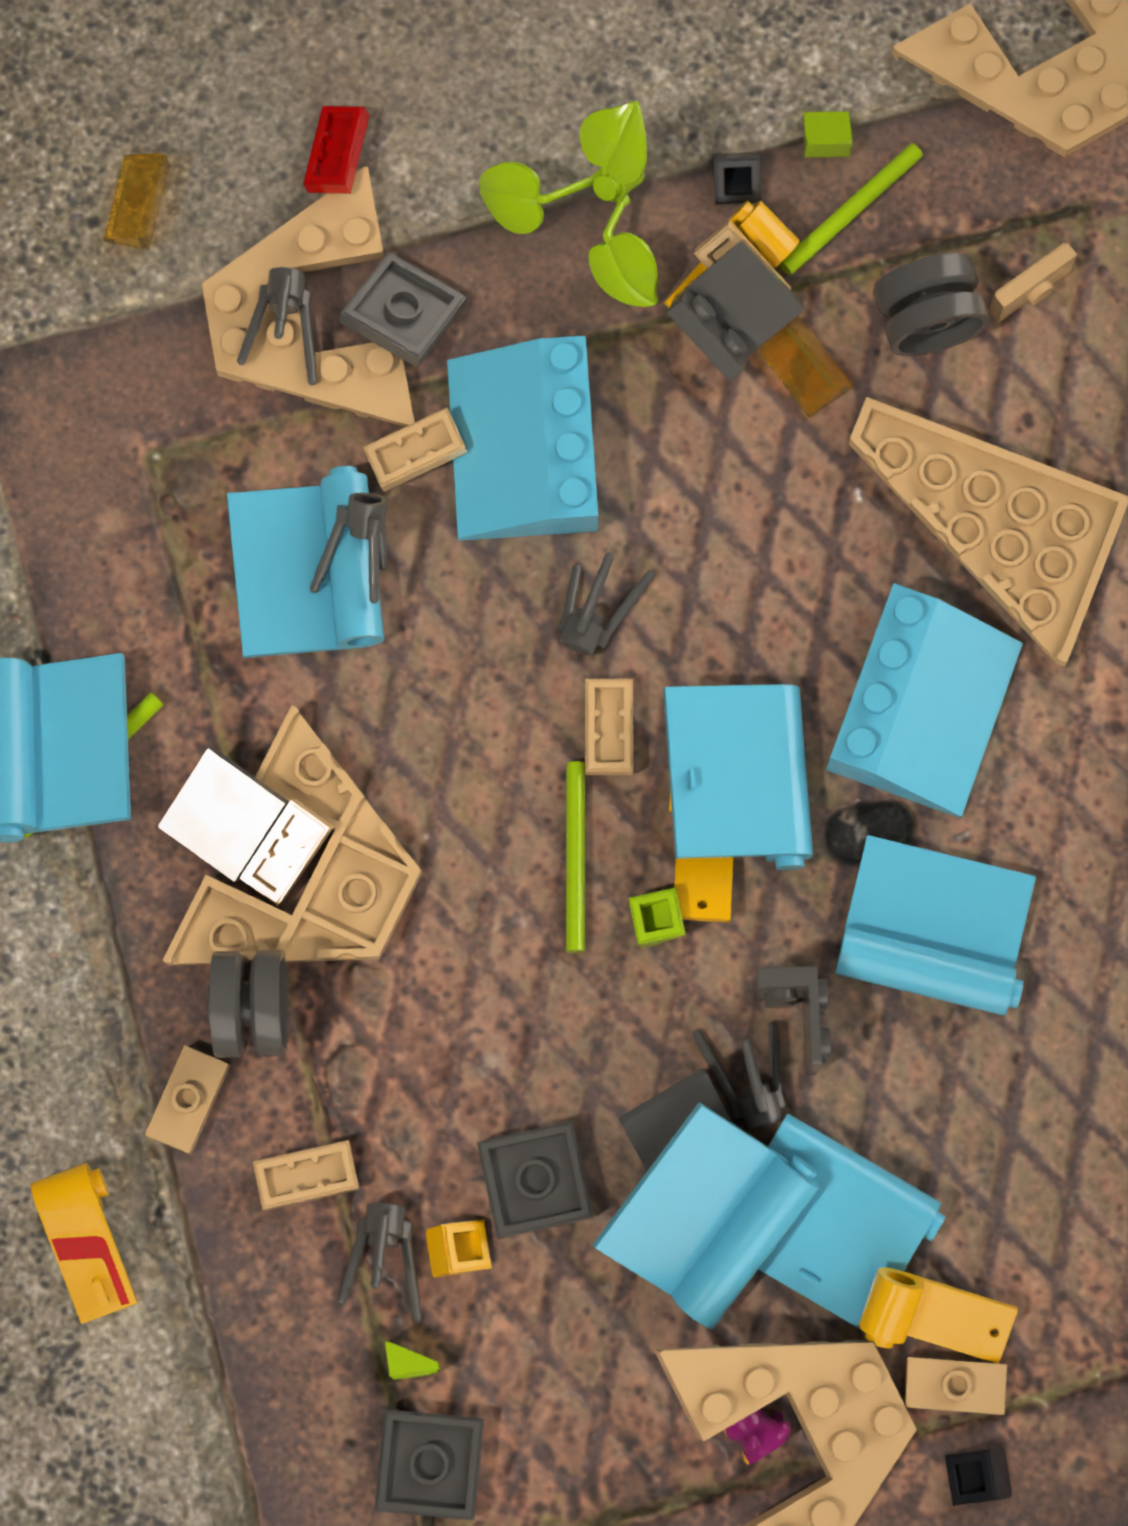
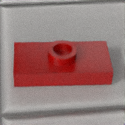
M322 106L303 182L308 193L351 194L370 116L365 107Z

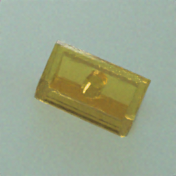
M148 153L124 156L104 235V242L149 250L170 168L167 155Z
M799 316L792 319L757 349L808 417L814 416L853 387L846 375Z

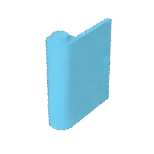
M340 466L331 469L329 475L321 480L320 486L227 493L243 658L363 648L378 645L385 640L380 590L377 603L373 604L369 600V540L351 536L350 528L345 525L319 591L317 593L310 591L314 574L336 521L337 506H348L349 496L353 493H369L368 478L365 474L358 473L356 467Z
M117 653L31 666L21 659L0 658V842H18L24 839V834L131 820L125 655Z
M784 684L664 687L675 859L765 856L766 861L776 864L777 870L804 868V860L813 858L800 687Z
M867 835L834 974L1005 1016L1009 1007L1017 1009L1022 994L1024 981L1015 979V965L1036 876Z
M699 1102L595 1240L593 1246L671 1295L676 1304L692 1319L709 1329H714L820 1188L819 1184L814 1180L818 1172L796 1155L789 1161Z
M787 1113L768 1147L789 1161L796 1155L811 1165L818 1172L814 1180L819 1184L820 1188L760 1266L759 1270L860 1329L859 1322L878 1268L885 1267L901 1271L905 1270L923 1237L932 1241L946 1217L938 1212L942 1203Z

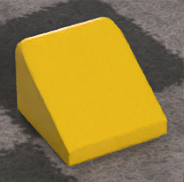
M484 1219L441 1224L426 1230L430 1266L434 1278L492 1268Z

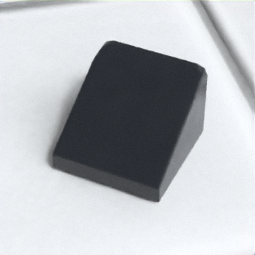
M758 152L712 154L715 205L741 204L746 201L757 203L761 201L760 155Z
M1003 1447L945 1455L953 1506L1000 1500L1012 1496L1006 1453Z

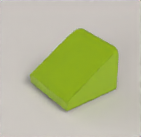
M849 111L803 112L804 158L850 157L852 133Z
M676 888L628 898L637 943L641 949L686 936Z
M387 1340L385 1341L389 1376L393 1380L439 1374V1371H441L439 1362Z

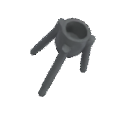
M276 267L269 271L267 285H260L258 303L243 340L237 362L239 365L246 363L268 304L269 309L276 312L274 336L277 339L283 337L287 314L296 313L298 307L300 310L308 383L315 385L317 383L310 315L311 292L304 289L306 276L303 272L288 267Z
M364 492L353 493L349 496L348 506H337L335 524L310 586L312 593L319 591L345 525L350 528L351 536L369 540V600L373 604L379 601V569L386 570L388 567L385 526L387 501L383 496Z
M610 552L605 554L584 608H577L575 614L574 610L582 567L580 564H574L569 580L563 616L557 628V631L561 632L558 642L573 651L588 656H593L596 647L605 650L610 636L647 589V586L655 577V572L653 570L646 572L604 628H602L603 618L593 613L608 576L614 556Z
M770 1022L768 1024L771 1090L769 1083L762 1084L751 1041L743 1039L741 1042L751 1088L740 1091L743 1099L741 1101L702 1032L695 1030L693 1037L731 1106L734 1121L743 1118L745 1128L748 1130L784 1120L781 1108L786 1107L782 1092L777 1023Z
M385 1203L367 1204L366 1218H359L357 1237L337 1298L339 1305H344L347 1301L367 1239L368 1245L374 1246L370 1284L375 1289L381 1283L385 1248H397L398 1239H400L412 1321L415 1324L421 1322L420 1298L411 1240L413 1222L405 1221V1207Z

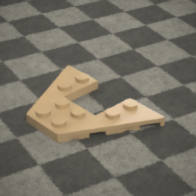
M1066 0L1090 37L1020 76L1017 75L971 3L899 42L892 48L891 54L897 60L901 57L932 75L933 81L942 86L949 85L953 87L962 98L986 112L992 110L1015 124V129L1029 137L1041 139L1046 147L1063 157L1128 122V0Z
M368 166L356 172L351 194H325L201 284L218 376L237 382L247 381L254 383L258 388L275 392V390L303 397L307 402L335 410L341 408L352 411L359 417L368 419L369 416L406 427L415 422L404 361L374 342L315 352L317 383L315 385L308 383L300 310L298 307L296 313L287 314L283 337L277 339L274 336L276 312L271 311L268 304L246 363L239 365L237 362L243 340L258 303L260 285H267L269 271L272 268L288 267L301 272H309L384 258Z
M291 705L255 777L289 802L297 799L334 826L331 830L333 834L292 915L205 875L162 960L169 966L211 964L213 952L239 951L246 963H252L257 950H283L286 962L380 959L422 875L421 869L404 850L385 822L374 811L362 792L302 717L299 710Z
M845 1340L844 1342L830 1343L816 1341L804 1344L777 1345L775 1343L725 1347L710 1345L699 1348L666 1349L658 1347L654 1349L697 1438L703 1442L786 1394L826 1476L743 1526H855L917 1430L874 1342H868L867 1340Z

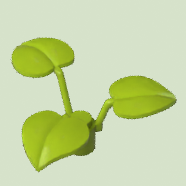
M638 101L599 109L584 119L579 135L583 153L592 164L601 168L583 180L548 194H539V177L534 170L524 164L512 161L502 162L493 165L482 173L478 186L487 208L500 225L517 234L531 233L542 224L544 211L541 204L550 203L591 185L595 194L601 200L616 202L617 205L603 232L605 243H598L589 251L588 257L591 273L598 285L608 295L622 303L638 307H651L659 302L657 297V264L649 246L641 238L631 233L622 232L613 236V231L624 208L631 202L628 194L644 180V170L647 162V140L644 120Z

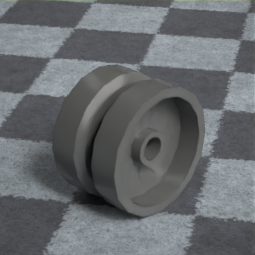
M949 253L918 259L889 272L875 284L874 295L879 312L885 317L891 318L886 323L885 332L893 353L899 356H918L946 350L979 335L989 326L991 319L985 299L979 293L973 292L977 288L979 280L973 260L968 255Z
M257 950L251 963L250 981H248L245 959L239 951L213 952L208 988V1017L215 1058L242 1057L248 1045L249 1027H251L254 1050L259 1057L286 1056L288 1044V983L283 950Z

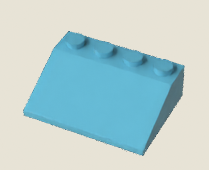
M586 336L539 338L447 360L450 413L468 450V453L453 459L458 541L598 532V502Z
M893 583L826 770L961 819L1023 643L940 599Z

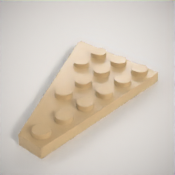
M866 397L848 444L1056 664L1065 667L1127 508L1128 496Z

